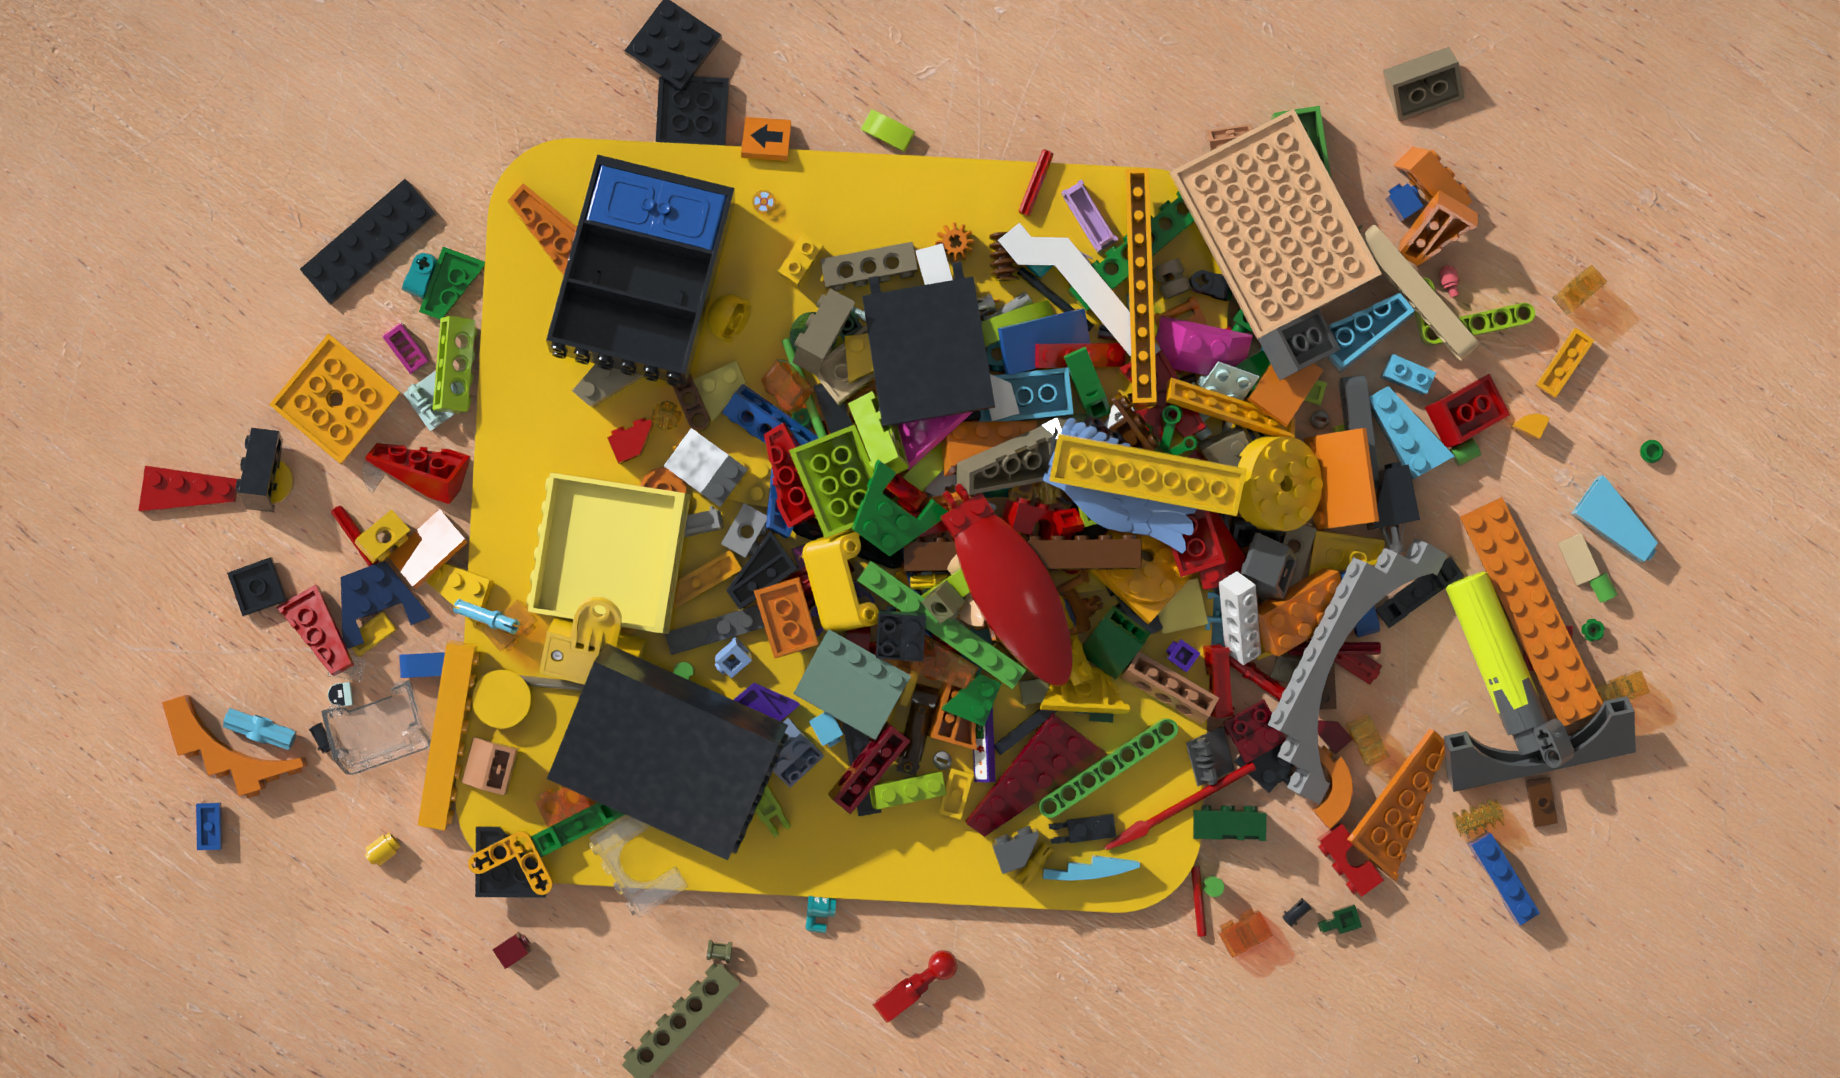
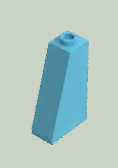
M1603 475L1597 476L1571 515L1638 562L1649 561L1657 551L1655 546L1658 542L1607 478Z

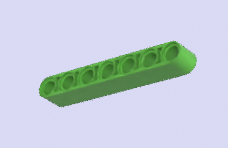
M1169 718L1160 719L1043 797L1039 802V810L1042 815L1047 818L1059 815L1172 740L1178 733L1176 722ZM1169 722L1172 724L1173 731L1170 735H1163L1161 733L1163 723ZM1146 735H1150L1153 738V745L1150 748H1143L1141 745V740ZM1126 748H1130L1134 752V757L1130 761H1124L1121 757L1122 751ZM1107 761L1113 762L1115 766L1111 774H1105L1102 771V765ZM1087 774H1091L1095 778V783L1091 787H1085L1082 783L1083 777ZM1068 787L1074 788L1076 792L1075 797L1071 800L1063 798V791ZM1048 800L1056 803V809L1052 813H1047L1043 810V805Z

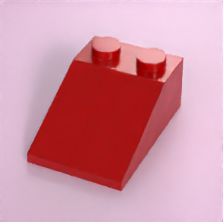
M1490 374L1424 407L1446 448L1464 442L1510 415Z
M1197 509L1195 513L1187 515L1192 520L1194 531L1190 536L1183 535L1186 550L1183 554L1171 547L1180 577L1226 563L1210 511Z

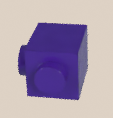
M1179 639L1178 642L1173 640L1165 651L1168 653L1166 659L1184 672H1188L1200 655V652L1182 639Z

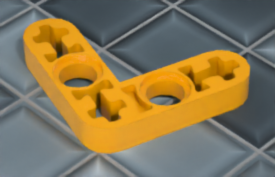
M526 831L516 832L473 854L468 860V867L471 872L482 874L516 857L535 893L544 895L553 888V879L531 835ZM519 835L521 838L526 837V849H533V852L527 853L523 857L520 855V853L524 852L522 846H516L515 844L518 841L517 836ZM497 846H503L506 849L507 855L504 859H498L494 856V849ZM489 851V856L494 864L491 865V862L488 861L482 865L483 869H480V867L475 868L473 865L476 862L475 857L481 860L488 856L485 852ZM534 856L537 858L538 866L536 869L527 868L525 861L528 857ZM542 868L544 873L539 875L542 880L547 879L548 881L546 890H543L542 887L537 888L536 884L539 883L537 876L532 878L530 874H534Z

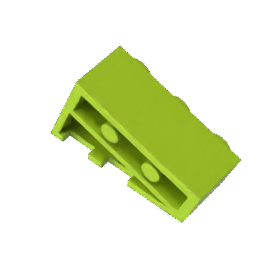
M871 391L848 403L871 460L869 464L872 471L874 472V466L878 459L897 474L910 468L898 425L882 426L878 396Z

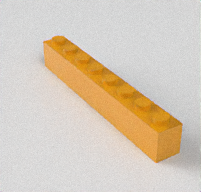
M449 640L446 643L417 826L446 830L449 824H453L455 811L451 810L452 801L456 802L458 788H455L456 779H460L462 765L457 764L459 756H464L466 743L461 741L463 733L467 734L469 728V720H466V713L471 711L472 697H469L470 689L475 687L477 675L473 674L474 665L478 666L480 659L477 644Z

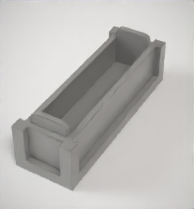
M710 506L709 511L688 515L684 537L724 529L721 511H717L714 506Z

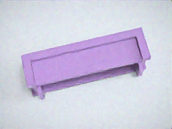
M1082 179L1076 185L1061 192L1062 197L1097 253L1118 241L1117 236H1114L1085 189Z

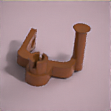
M1084 570L1079 575L1056 587L1059 596L1063 595L1068 600L1077 620L1078 626L1069 629L1070 636L1082 634L1090 630L1089 617L1093 616L1097 610L1103 608V602L1097 605V602L1101 601L1099 596L1094 595L1090 599H1081L1074 589L1084 582L1089 583V575Z

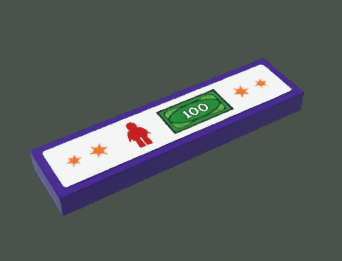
M992 706L985 726L976 724L975 728L977 750L973 749L974 782H996Z

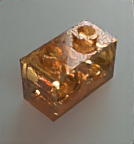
M561 786L562 789L554 793L550 789L540 794V800L535 803L547 827L590 807L592 804L589 798L579 794V800L576 803L570 802L567 798L570 789ZM549 800H553L558 804L556 813H551L547 810L546 804Z

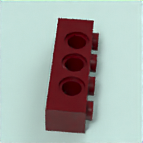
M887 721L876 740L872 739L829 791L828 795L851 814L909 744L910 740Z

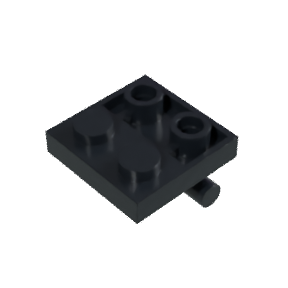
M888 606L886 611L879 610L876 658L923 662L926 614L896 612V607Z

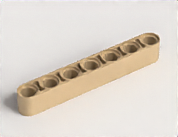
M1372 225L1361 235L1379 270L1460 361H1463L1480 346L1476 338L1376 225Z

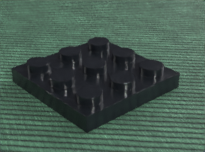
M662 0L624 52L627 56L682 92L722 39V35L671 0Z
M693 76L681 92L659 77L655 142L726 146L729 78Z

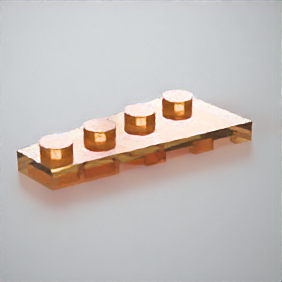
M925 634L923 662L882 659L901 668L916 671V673L934 677L937 680L963 689L969 686L978 670V667Z

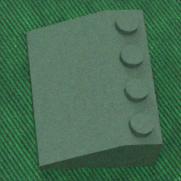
M828 630L793 694L876 740L907 686L911 675L882 659H877L874 654Z

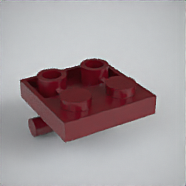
M1264 699L1223 721L1225 733L1230 735L1246 764L1286 740L1282 732L1268 725L1272 712Z

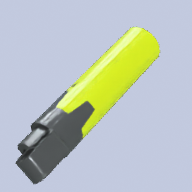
M1481 571L1448 585L1446 591L1507 735H1512L1520 755L1540 750L1545 763L1551 768H1557L1574 757V748L1566 729L1559 720L1552 719L1549 721L1488 572Z

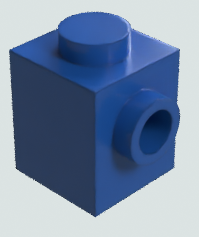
M1399 183L1388 191L1390 195L1386 198V201L1400 221H1403L1423 207L1419 200L1421 196L1414 186L1410 187L1408 183L1403 187Z

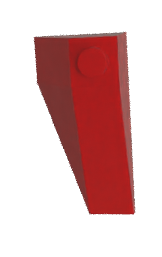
M782 423L765 433L764 437L768 459L772 465L774 475L772 480L777 491V506L788 528H791L816 517L789 452V450L800 445L787 425Z
M1212 511L1210 513L1226 563L1199 571L1203 590L1205 591L1219 588V582L1236 571L1241 574L1242 565L1246 561L1245 555L1220 515Z

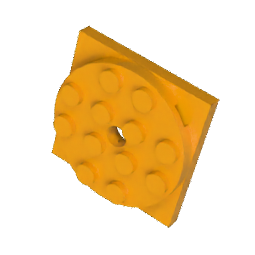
M328 333L270 402L269 406L342 465L360 442L375 428L380 418L399 397L401 392ZM335 393H340L343 397V402L339 406H334L331 403V397Z
M1107 529L1103 535H1112L1113 539H1122V535H1137V539L1142 540V551L1150 552L1152 561L1146 562L1142 558V569L1090 571L1143 621L1149 624L1176 593L1183 588L1194 573L1180 577L1171 546L1148 535Z

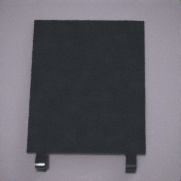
M961 261L952 263L954 280L881 292L878 276L869 277L871 294L864 295L862 298L883 427L995 408L974 277H964Z

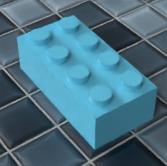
M1068 367L1021 372L1011 375H994L1011 383L1020 413L995 421H1030L1073 415ZM989 409L980 410L981 418L979 422H993Z

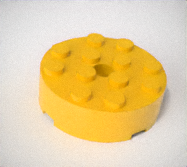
M1261 437L1248 444L1239 455L1241 460L1238 467L1247 469L1238 509L1241 516L1246 522L1252 523L1260 530L1291 531L1303 526L1316 511L1323 488L1321 469L1313 451L1303 441L1294 437Z

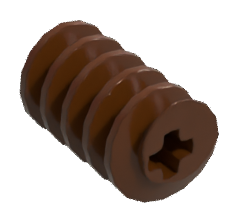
M997 232L989 235L990 240L996 241L989 245L990 249L995 250V252L990 253V258L996 261L991 262L990 267L996 270L990 272V276L996 278V281L1019 280V277L1012 274L1019 271V268L1012 266L1015 260L998 241L1008 232Z

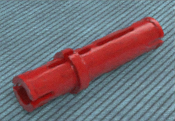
M1229 656L1230 666L1241 673L1244 679L1248 678L1280 702L1282 693L1286 688L1258 669L1254 662L1242 665L1232 656Z

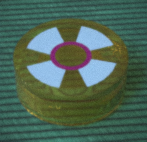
M760 190L753 196L752 204L758 213L768 214L774 210L776 200L770 191Z

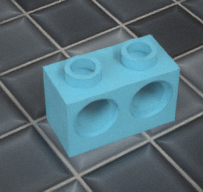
M1392 354L1389 356L1380 378L1423 396L1428 393L1436 372Z

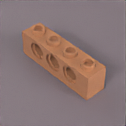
M1141 652L1135 655L1120 677L1199 724H1202L1210 717L1219 697Z

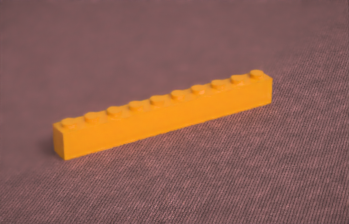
M1149 168L1125 169L1133 407L1156 406Z

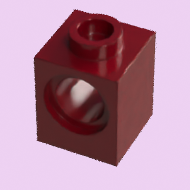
M517 932L492 950L504 969H506L531 952L529 948L531 943L524 934L521 936Z

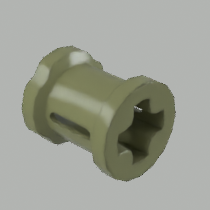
M709 940L707 960L720 959L730 963L732 942L725 944Z

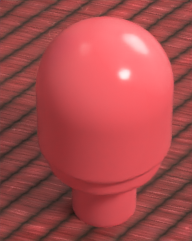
M1446 265L1440 269L1439 278L1444 289H1448L1450 298L1459 296L1457 286L1460 285V279L1457 270L1451 265Z

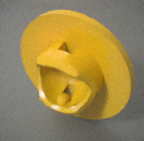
M495 670L487 673L477 682L473 690L472 704L476 715L488 726L500 729L509 728L520 723L527 715L531 706V692L525 680L518 674L508 670Z

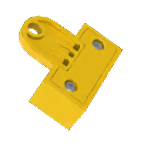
M592 597L584 600L579 605L573 621L554 617L547 630L539 674L585 685L592 665L606 643L642 659L646 639L620 633L622 615L619 608L612 601L604 597ZM601 605L606 609V613L598 614L594 607Z

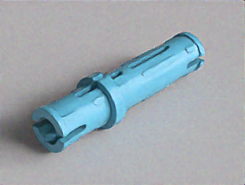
M458 599L454 606L460 607L459 609L453 608L454 613L488 624L492 629L499 628L511 634H515L519 627L513 626L514 624L520 625L519 620L504 616L500 611L493 612L465 602L462 599Z

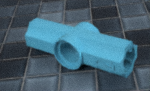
M229 708L223 721V727L244 734L251 740L265 744L267 742L286 750L291 749L296 738L297 731L275 724L273 720L259 715L252 716L233 708Z

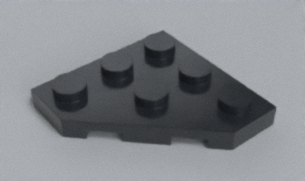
M476 826V853L510 835L501 826ZM497 846L494 849V856L496 858L504 859L506 857L507 851L503 846ZM489 851L485 852L488 856L481 860L475 857V868L480 867V869H483L482 865L488 861L491 862V865L494 864L489 856ZM525 851L520 853L521 857L527 854ZM516 857L482 874H475V897H547V894L538 895L532 890ZM528 857L525 861L529 869L533 870L538 866L531 857ZM541 868L538 872L530 874L532 878L537 876L539 883L536 884L537 888L542 887L543 890H546L547 879L542 880L539 875L544 873L543 869Z

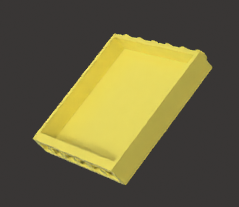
M550 473V477L545 482V490L547 491L546 501H543L541 507L543 520L542 524L538 527L539 545L534 551L535 570H532L530 575L532 589L526 600L528 612L574 619L579 605L584 600L592 597H604L612 601L619 608L622 615V627L669 634L691 495ZM597 605L594 607L598 614L606 613V609L603 606Z

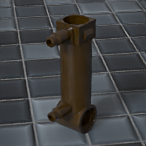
M916 683L904 735L910 742L900 753L899 760L897 759V771L916 775L917 770L920 768L919 762L922 760L939 692L937 688Z

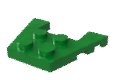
M878 459L852 529L888 556H891L941 521V516L949 511L931 498L917 518L882 493L897 473Z

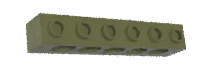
M722 961L718 965L713 963L705 971L707 977L702 982L697 980L688 989L691 993L685 999L681 996L672 1005L675 1010L669 1016L665 1013L656 1022L658 1027L653 1032L648 1030L639 1039L642 1044L637 1049L634 1047L630 1048L623 1056L625 1061L622 1066L634 1078H649L741 983V980ZM707 983H717L719 991L717 993L708 992L706 988ZM692 999L701 1000L703 1004L702 1009L694 1010L690 1006V1001ZM678 1015L683 1016L686 1019V1025L678 1027L674 1023V1017ZM661 1032L667 1033L670 1036V1042L666 1044L659 1042L658 1034ZM642 1050H651L654 1058L652 1060L643 1059L641 1055Z

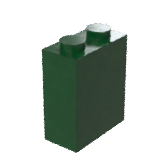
M1112 606L1084 641L1082 647L1088 661L1116 680L1143 647L1151 633Z

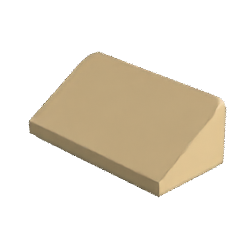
M1581 533L1557 543L1576 586L1601 576Z

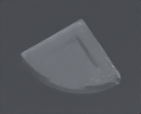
M365 461L362 467L363 482L365 487L371 493H374L386 474L368 461Z

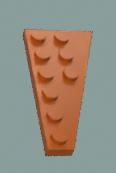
M1432 729L1426 732L1347 839L1391 880L1396 882L1399 877L1397 872L1401 861L1404 862L1407 856L1405 851L1409 840L1413 839L1426 806L1424 805L1427 793H1431L1435 772L1440 769L1445 756L1444 739Z

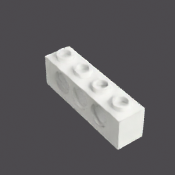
M1236 571L1219 582L1224 645L1231 650L1230 656L1242 665H1245L1261 654L1256 585Z

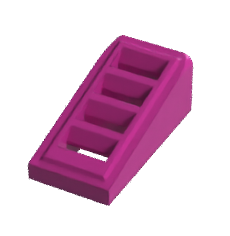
M401 322L382 335L409 374H412L429 361ZM399 332H402L404 334L400 338L392 342L391 338L394 337L396 334H398ZM407 339L409 343L398 350L396 346ZM413 346L415 350L406 357H403L402 354ZM419 354L421 358L409 365L408 361Z

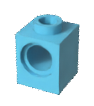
M824 712L809 721L822 746L828 744L831 747L842 741L840 736L844 733L835 717Z

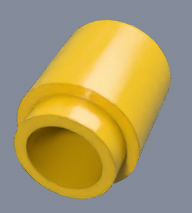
M389 832L387 835L383 834L367 846L365 856L372 865L377 864L381 866L398 853L397 850L401 845Z

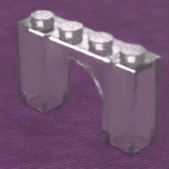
M624 815L589 837L591 840L589 846L595 855L599 854L604 861L601 865L606 874H612L616 882L613 884L620 895L624 894L627 898L626 906L631 914H637L639 918L687 888L688 885L676 866L648 882L636 881L624 872L620 860L624 845L651 827L635 818Z

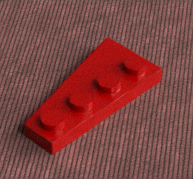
M145 466L138 511L236 502V483L238 479Z

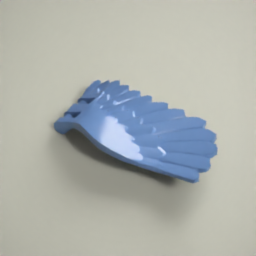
M1069 418L1061 430V434L1119 444L1117 438L1106 439V433L1097 432L1096 427L1093 426L1086 427L1084 422L1076 423L1074 418ZM1128 443L1119 444L1130 447V444ZM1053 451L1048 464L1050 468L1048 473L1044 474L1042 480L1064 490L1095 523L1107 529L1120 532L1148 535L1164 542L1182 554L1185 552L1186 545L1183 535L1190 536L1194 531L1192 520L1187 515L1195 513L1196 508L1051 482L1049 477L1055 453Z

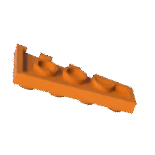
M523 183L508 199V203L564 276L577 226Z

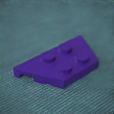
M757 683L751 684L733 699L779 721L783 720L801 705L798 701Z

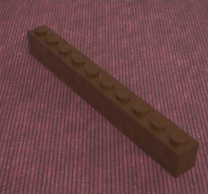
M1085 535L1075 536V540H1065V536H1051V540H1042L1041 536H1029L1028 541H1026L1038 555L1047 571L1142 569V540L1137 539V535H1122V539H1113L1112 535H1099V540H1089V536ZM915 538L904 546V571L907 573L949 572L947 568L957 554L955 542H948V538H934V542H924V538Z

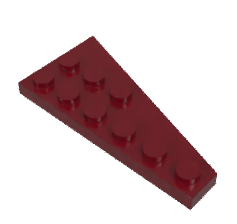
M1052 713L965 822L985 837L1103 758L1107 753L1063 719Z

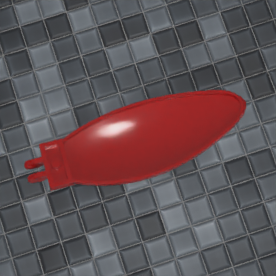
M957 484L955 489L963 503L957 506L949 491L942 493L951 510L942 515L941 520L954 538L959 564L974 602L994 634L1024 667L1043 682L1054 686L1065 685L1070 679L1072 672L1071 639L1064 608L1051 576L1038 555L1024 538L1008 523L994 514L993 509L982 493L969 498L964 487L961 484Z

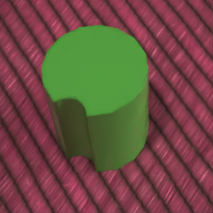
M1473 438L1450 449L1458 466L1481 456L1480 449Z
M1607 572L1589 581L1600 603L1618 595Z
M681 662L675 666L674 674L691 680L690 677L695 675V668L689 662Z
M1210 875L1204 879L1205 887L1203 890L1209 896L1218 897L1223 893L1224 883L1220 878Z

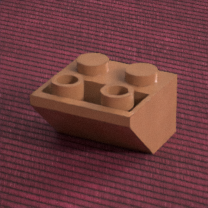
M474 737L462 783L500 795L508 794L520 748Z

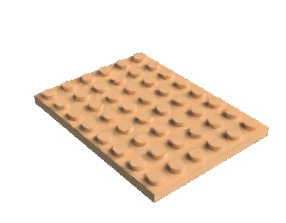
M1294 109L1169 173L1257 339L1381 275L1375 260Z

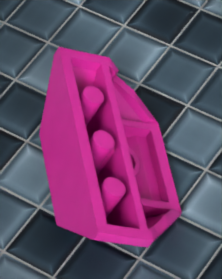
M1161 316L1155 338L1174 369L1208 376L1218 361L1233 367L1244 361L1248 356L1253 336Z

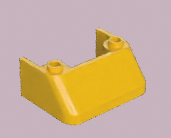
M853 529L828 538L822 537L810 541L803 548L802 554L822 627L826 631L841 632L878 623L879 611L876 605L870 602L859 604L847 559L857 556L861 549L860 535Z

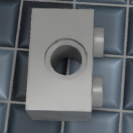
M744 503L721 544L745 558L748 555L752 556L759 546V543L756 542L760 534L764 536L768 530L766 528L767 516ZM746 525H750L754 529L753 536L748 539L741 535V529Z

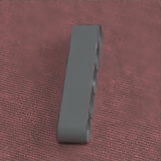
M1364 375L1343 377L1339 381L1344 428L1345 431L1366 428L1374 488L1377 489L1380 485L1367 380Z

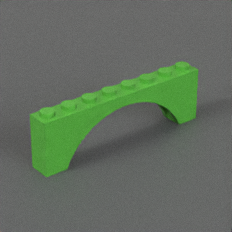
M870 561L857 581L900 611L925 613L927 630L1013 689L1025 673V668L955 619L950 621L948 618L940 624L921 603L925 598L872 561Z

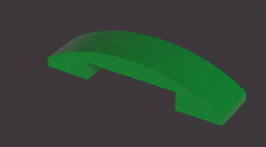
M597 802L532 835L531 838L540 856L543 857L626 814Z

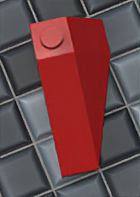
M376 443L365 456V460L426 497L450 504L461 490L469 466L470 456L451 449H441V452L428 451V447L412 450L406 449L404 445Z

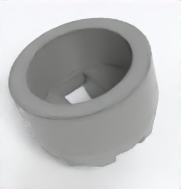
M1322 410L1314 412L1310 418L1311 425L1316 429L1325 428L1330 421L1329 415ZM1315 416L1326 418V422L1315 421Z
M939 751L934 755L933 764L936 768L945 770L951 765L952 759L948 752ZM940 757L948 760V763L944 764L936 761V759Z

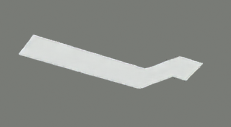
M1019 223L998 240L1018 265H1055L1131 356L1130 312L1069 238L1031 237ZM1155 343V354H1156V353H1158L1161 349H1160V348L1158 347V345Z
M943 243L916 251L925 285L953 280ZM990 374L995 408L989 409L992 421L1020 414L1011 383Z

